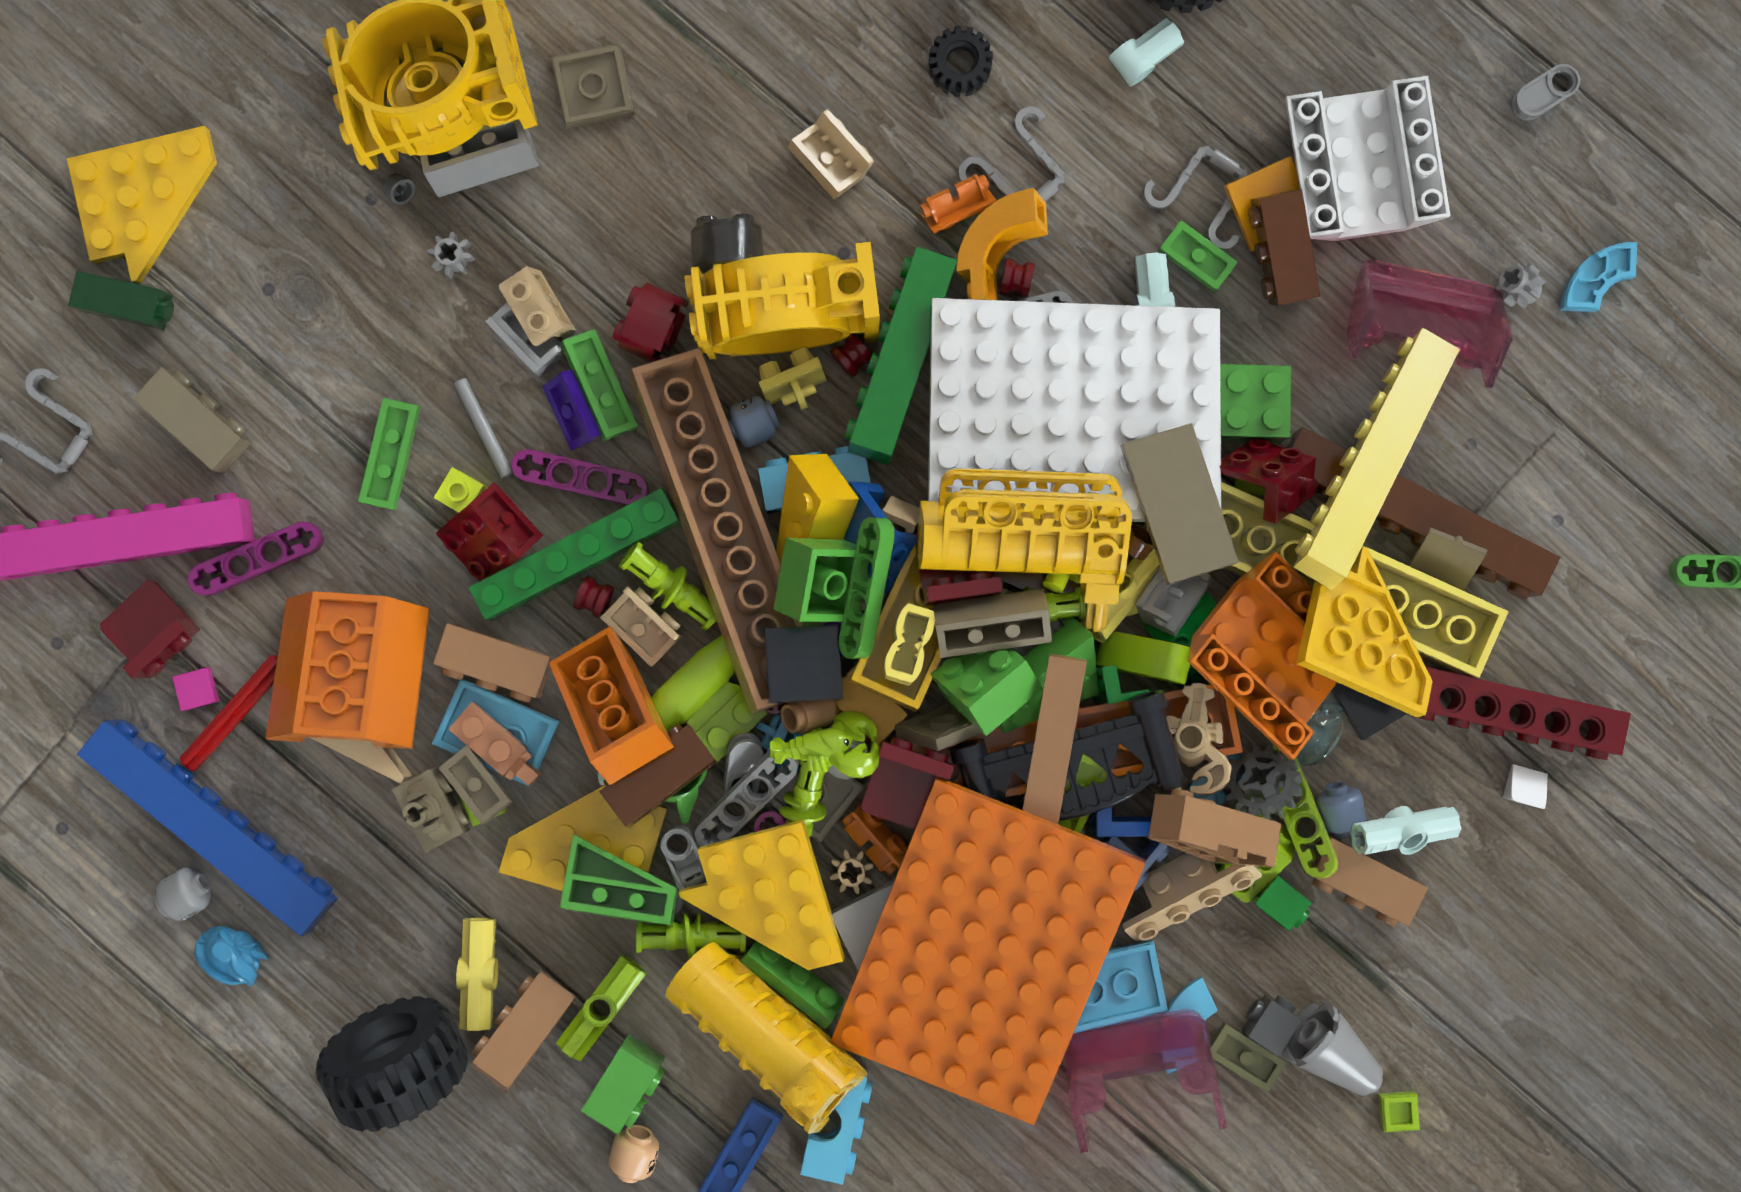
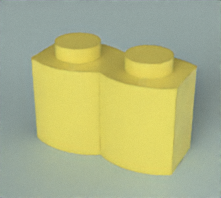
M909 603L902 609L894 625V643L887 651L883 662V677L885 679L909 686L918 677L924 662L923 646L929 641L934 630V611Z

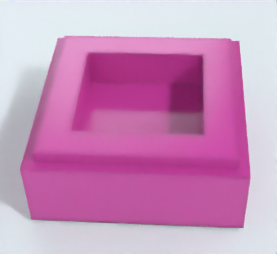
M211 667L172 677L181 711H188L220 702Z

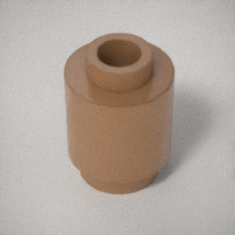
M834 700L787 703L781 709L782 723L787 731L804 734L817 728L831 725L837 712L836 703Z

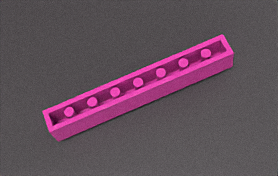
M223 493L214 495L215 501L202 503L201 498L179 500L178 507L166 508V504L163 503L143 506L144 512L131 513L130 509H117L108 511V517L95 519V514L77 515L72 517V523L60 524V520L38 521L37 528L25 529L24 525L1 527L2 533H0V581L247 544L255 540L250 501L237 497L236 493Z

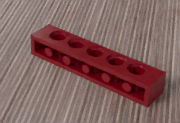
M1426 667L1433 681L1426 715L1415 718L1434 721L1435 715L1448 718L1447 725L1469 729L1470 723L1482 726V733L1503 737L1504 732L1508 731L1517 734V741L1538 745L1539 739L1552 741L1550 747L1552 749L1573 753L1574 747L1586 749L1585 756L1608 760L1609 754L1623 755L1631 713ZM1444 689H1447L1451 694V702L1446 708L1440 703V694ZM1479 697H1482L1486 708L1479 716L1475 711V702ZM1514 705L1520 710V717L1515 723L1511 721L1509 716L1510 709ZM1551 713L1554 717V726L1548 731L1544 720L1546 715ZM1583 721H1586L1589 727L1585 738H1582L1579 733V727Z

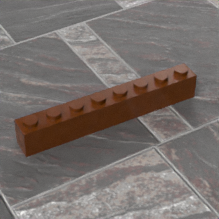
M1302 427L1295 431L1287 448H1296L1301 450L1303 454L1316 457L1314 478L1317 480V490L1315 494L1327 501L1329 496L1325 494V491L1335 475H1341L1344 467L1339 464L1348 449ZM1397 475L1376 517V520L1380 521V528L1392 534L1398 535L1399 532H1402L1412 537L1411 543L1417 547L1420 546L1431 527L1454 537L1461 536L1464 541L1487 549V554L1476 570L1475 575L1490 583H1495L1497 580L1507 585V592L1522 599H1527L1528 596H1542L1561 558Z

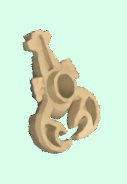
M1193 683L1191 686H1184L1182 691L1189 698L1185 711L1182 713V719L1175 716H1167L1171 735H1174L1173 742L1178 758L1183 764L1193 767L1203 762L1204 759L1209 761L1191 779L1198 781L1200 778H1207V782L1200 786H1190V792L1198 795H1208L1222 790L1229 782L1231 764L1226 756L1211 744V741L1218 744L1223 743L1222 724L1219 722L1208 723L1206 701L1215 697L1214 690L1208 689L1206 684Z

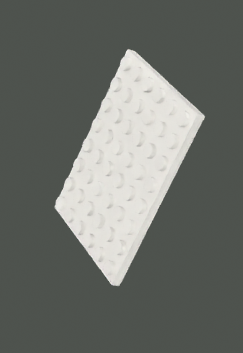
M932 298L928 501H938L941 477L945 472L956 468L1100 473L1112 475L1118 480L1122 488V499L1127 502L1132 512V522H1145L1120 446L1129 441L1192 423L1221 508V469L1219 467L1221 466L1220 309ZM955 479L954 484L947 487L952 489V493L960 491V488L977 490L978 480H973V487L963 486L961 480ZM990 481L985 485L984 490L1004 491L1005 486L1000 481ZM1010 481L1011 491L1015 489L1029 492L1036 490L1051 492L1050 487L1052 483H1047L1048 489H1038L1035 482H1029L1028 488H1016L1015 482ZM1067 483L1060 487L1058 493H1078L1079 489L1075 484ZM1084 484L1086 494L1088 492L1099 494L1114 493L1109 485H1103L1101 491H1090L1089 484Z

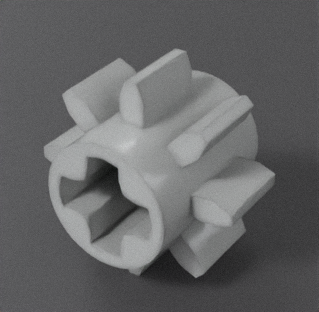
M451 232L449 238L445 239L436 236L435 239L438 243L434 249H428L427 251L437 259L431 267L435 271H440L445 267L444 272L449 279H452L454 272L461 271L466 275L467 270L465 267L467 263L475 261L471 254L466 253V250L471 246L470 242L465 239L458 244V237L454 232ZM451 249L456 256L453 261H450L446 254Z
M1515 262L1514 266L1505 269L1501 273L1499 285L1496 287V290L1503 294L1501 300L1510 307L1517 303L1521 307L1526 308L1527 304H1531L1539 299L1542 285L1545 284V280L1538 276L1540 270L1531 263L1527 264L1524 268L1518 262Z

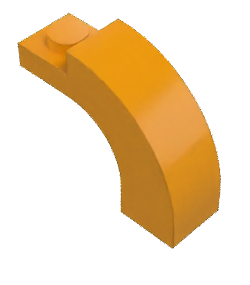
M1034 188L1011 193L995 201L974 220L967 230L958 253L957 273L968 283L967 294L969 299L998 300L996 275L1003 256L1014 245L1022 241L1048 235L1046 202Z

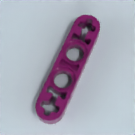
M532 449L518 451L511 461L512 471L517 478L536 485L623 505H629L649 495L647 482L640 475ZM529 456H533L532 462L546 467L545 460H551L546 469V481L541 480L544 473L540 471L530 470L529 474L525 475V470L520 467L521 461L527 462ZM561 464H567L573 470L571 480L565 484L557 483L554 479V470ZM595 472L604 473L608 479L606 488L600 492H594L588 486V479ZM614 476H620L617 482L627 486L631 485L632 480H636L637 486L642 489L641 494H634L633 499H628V494L625 491L615 489L616 496H610L615 484Z
M298 522L197 564L189 572V587L195 593L206 596L226 591L316 553L323 545V532L317 525L309 522ZM303 529L305 532L313 533L314 537L309 539L310 546L308 547L305 544L298 543L291 546L290 549V545L284 539L285 536H287L289 541L300 539ZM270 542L278 543L282 550L280 558L275 562H269L264 557V548ZM242 555L247 559L249 566L245 574L237 576L231 570V562L235 557ZM204 571L208 574H216L222 571L225 577L219 576L209 581L210 588L199 583V580L204 578Z

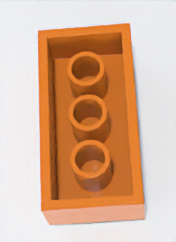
M611 626L549 662L588 759L609 785L674 748L630 650Z

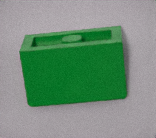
M1116 665L1096 668L1099 694L1093 696L1094 704L1127 701L1135 695L1150 691L1149 689H1139L1121 692Z

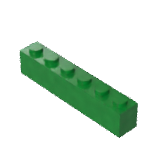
M916 247L913 258L906 256L900 273V277L905 279L902 290L895 288L889 305V309L894 310L891 322L884 320L878 337V341L883 342L880 355L872 354L867 369V374L872 375L869 387L862 385L855 406L861 408L858 419H850L844 439L850 441L849 453L889 466L930 345L932 298H946L957 259L920 247Z
M660 488L468 588L483 618L494 621L622 555L637 541L643 544L681 523L666 491Z

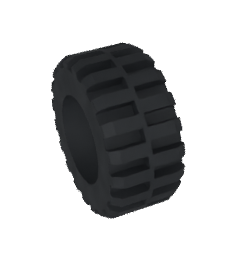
M413 996L409 1000L401 998L396 999L391 1004L384 1003L379 1005L377 1009L369 1013L366 1011L359 1015L358 1019L354 1022H349L343 1026L339 1034L333 1035L328 1040L327 1047L322 1048L317 1060L315 1074L340 1123L356 1131L363 1132L366 1129L370 1132L380 1131L383 1127L389 1129L397 1127L399 1123L406 1120L410 1122L418 1118V1114L423 1111H430L437 1106V1102L441 1098H446L453 1091V1086L458 1085L462 1080L463 1073L467 1067L468 1050L448 1008L444 1004L429 997L425 999L421 996Z

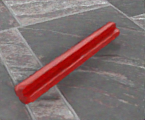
M270 655L180 756L181 764L193 772L197 771L272 687L278 656Z

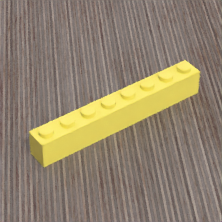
M1424 328L1413 338L1407 336L1396 352V355L1400 356L1398 363H1393L1383 377L1382 382L1386 383L1383 392L1379 390L1368 407L1372 411L1369 420L1365 418L1354 434V437L1358 439L1355 447L1351 446L1340 461L1339 465L1344 467L1341 475H1335L1325 491V494L1329 496L1326 504H1321L1310 520V523L1315 525L1310 534L1306 533L1296 547L1295 552L1299 554V557L1294 565L1295 569L1331 590L1347 578L1460 349Z

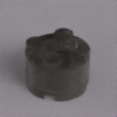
M736 214L732 219H718L710 215L701 216L696 219V226L690 232L692 267H699L702 274L713 269L715 264L723 265L741 259L764 256L762 228L754 222V216L751 214Z

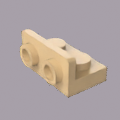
M526 266L499 284L501 293L532 345L539 346L553 336L566 338L576 332V329L540 270Z

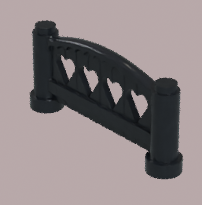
M1163 690L1148 691L1127 700L1131 712L1129 715L1075 729L1067 772V779L1071 782V788L1064 792L1059 821L1102 811L1133 797L1153 784L1160 785L1161 791H1170L1183 786V772L1164 711V707L1168 704ZM974 739L951 747L949 752L953 764L959 766L965 788L1008 804L1005 800V794L1012 772L1027 784L1034 741L988 753L984 739ZM1119 743L1142 761L1143 768L1137 773L1128 771L1122 777L1113 774L1112 765ZM1083 753L1088 755L1106 771L1107 778L1103 782L1092 780L1088 786H1080L1076 782V775ZM1021 799L1019 804L1010 806L1022 810L1024 800Z

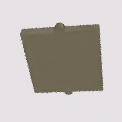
M1430 527L1408 566L1464 591L1485 558L1487 549L1464 541L1461 536L1454 537Z

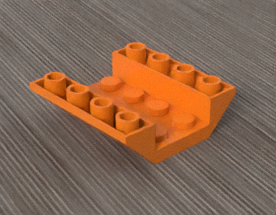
M1272 552L1233 583L1192 636L1188 662L1290 760H1294L1314 733L1306 723L1337 682L1296 664L1313 587L1277 552Z
M312 591L286 598L266 739L304 742V737L370 741L375 747L412 749L430 609L379 595Z

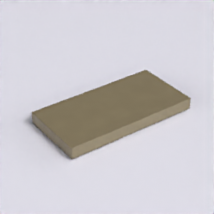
M1192 423L1123 443L1120 447L1166 585L1239 563Z

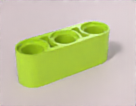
M1113 631L1107 640L1103 643L1100 642L1096 665L1100 667L1116 665L1119 672L1185 685L1190 667L1188 662L1190 647Z

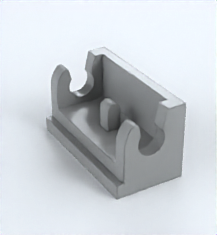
M505 303L492 317L485 321L539 378L547 373L564 356L560 342L554 336L539 346L532 345L508 303Z
M1160 567L1136 603L1141 621L1176 637L1213 581L1211 575L1206 573L1166 585Z

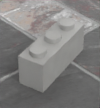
M519 119L493 128L484 125L471 139L452 150L434 155L420 156L423 174L438 198L539 166L533 138L528 129L524 130Z

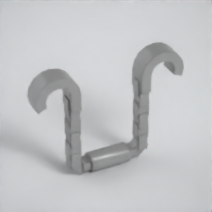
M1029 106L1021 109L1016 115L1014 130L1024 144L1044 163V166L1055 175L1053 181L1048 180L1037 190L1038 194L1046 202L1058 191V186L1064 184L1065 173L1023 127L1022 121L1027 117L1034 118L1038 123L1044 121L1046 117L1039 108ZM969 157L961 163L958 171L959 182L967 179V169L976 167L981 170L990 182L992 181L1002 195L1007 196L1014 193L982 158Z
M1210 146L1197 148V153L1193 155L1187 164V168L1184 169L1177 180L1178 182L1174 184L1166 199L1158 201L1153 198L1151 190L1155 184L1150 179L1142 192L1143 201L1149 209L1154 211L1167 209L1182 190V186L1186 184L1192 175V171L1195 170L1203 157L1209 158L1210 163L1230 176H1237L1238 179L1246 176L1247 170L1240 168L1239 163L1217 149L1214 151L1210 149ZM1228 197L1220 207V211L1217 212L1206 232V239L1224 252L1230 250L1240 237L1232 235L1227 242L1219 241L1216 237L1215 231L1217 227L1220 226L1226 216L1225 214L1232 207Z
M37 368L32 370L26 377L25 389L27 393L37 402L52 409L53 412L66 418L75 426L80 427L81 432L79 435L76 434L61 456L62 461L60 464H56L48 457L41 455L40 452L11 435L0 433V443L5 441L32 460L39 462L43 467L53 471L54 474L69 472L71 465L74 466L89 443L88 438L93 435L92 425L39 391L38 383L42 378L47 377L54 381L59 376L50 370ZM0 458V465L2 466L3 458Z

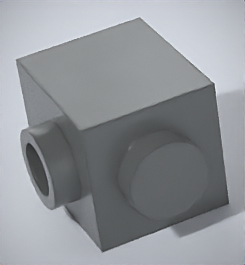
M1264 994L1261 1001L1256 999L1250 1006L1246 1014L1248 1021L1241 1031L1279 1057L1302 1020L1293 1013L1296 1006L1279 995L1273 1000Z

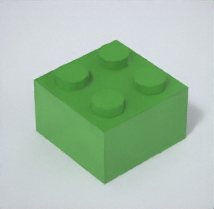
M1220 364L1221 441L1248 442L1252 439L1261 438L1269 442L1281 443L1290 438L1291 366Z
M786 538L773 609L799 622H842L856 544L844 539Z
M1012 648L952 656L931 673L947 701L985 736L1043 689L1026 659Z
M629 1034L581 1112L618 1135L624 1125L631 1129L647 1102L642 1098L643 1094L645 1093L651 1097L666 1071L660 1067L665 1056Z

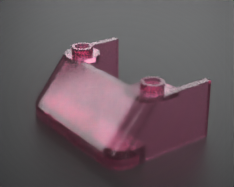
M1366 260L1363 262L1357 279L1347 327L1350 358L1357 359L1362 346L1369 347L1380 343L1384 334L1404 339L1407 336L1413 338L1424 328L1460 349L1455 358L1456 363L1466 369L1480 368L1484 386L1487 388L1493 387L1513 340L1503 297L1499 290L1488 284L1383 261Z
M1192 1009L1178 1010L1078 1032L1072 1035L1064 1054L1069 1100L1081 1153L1088 1152L1090 1139L1085 1114L1097 1112L1104 1105L1106 1099L1104 1081L1169 1069H1177L1179 1082L1187 1092L1195 1095L1212 1093L1219 1128H1227L1207 1025L1199 1012Z

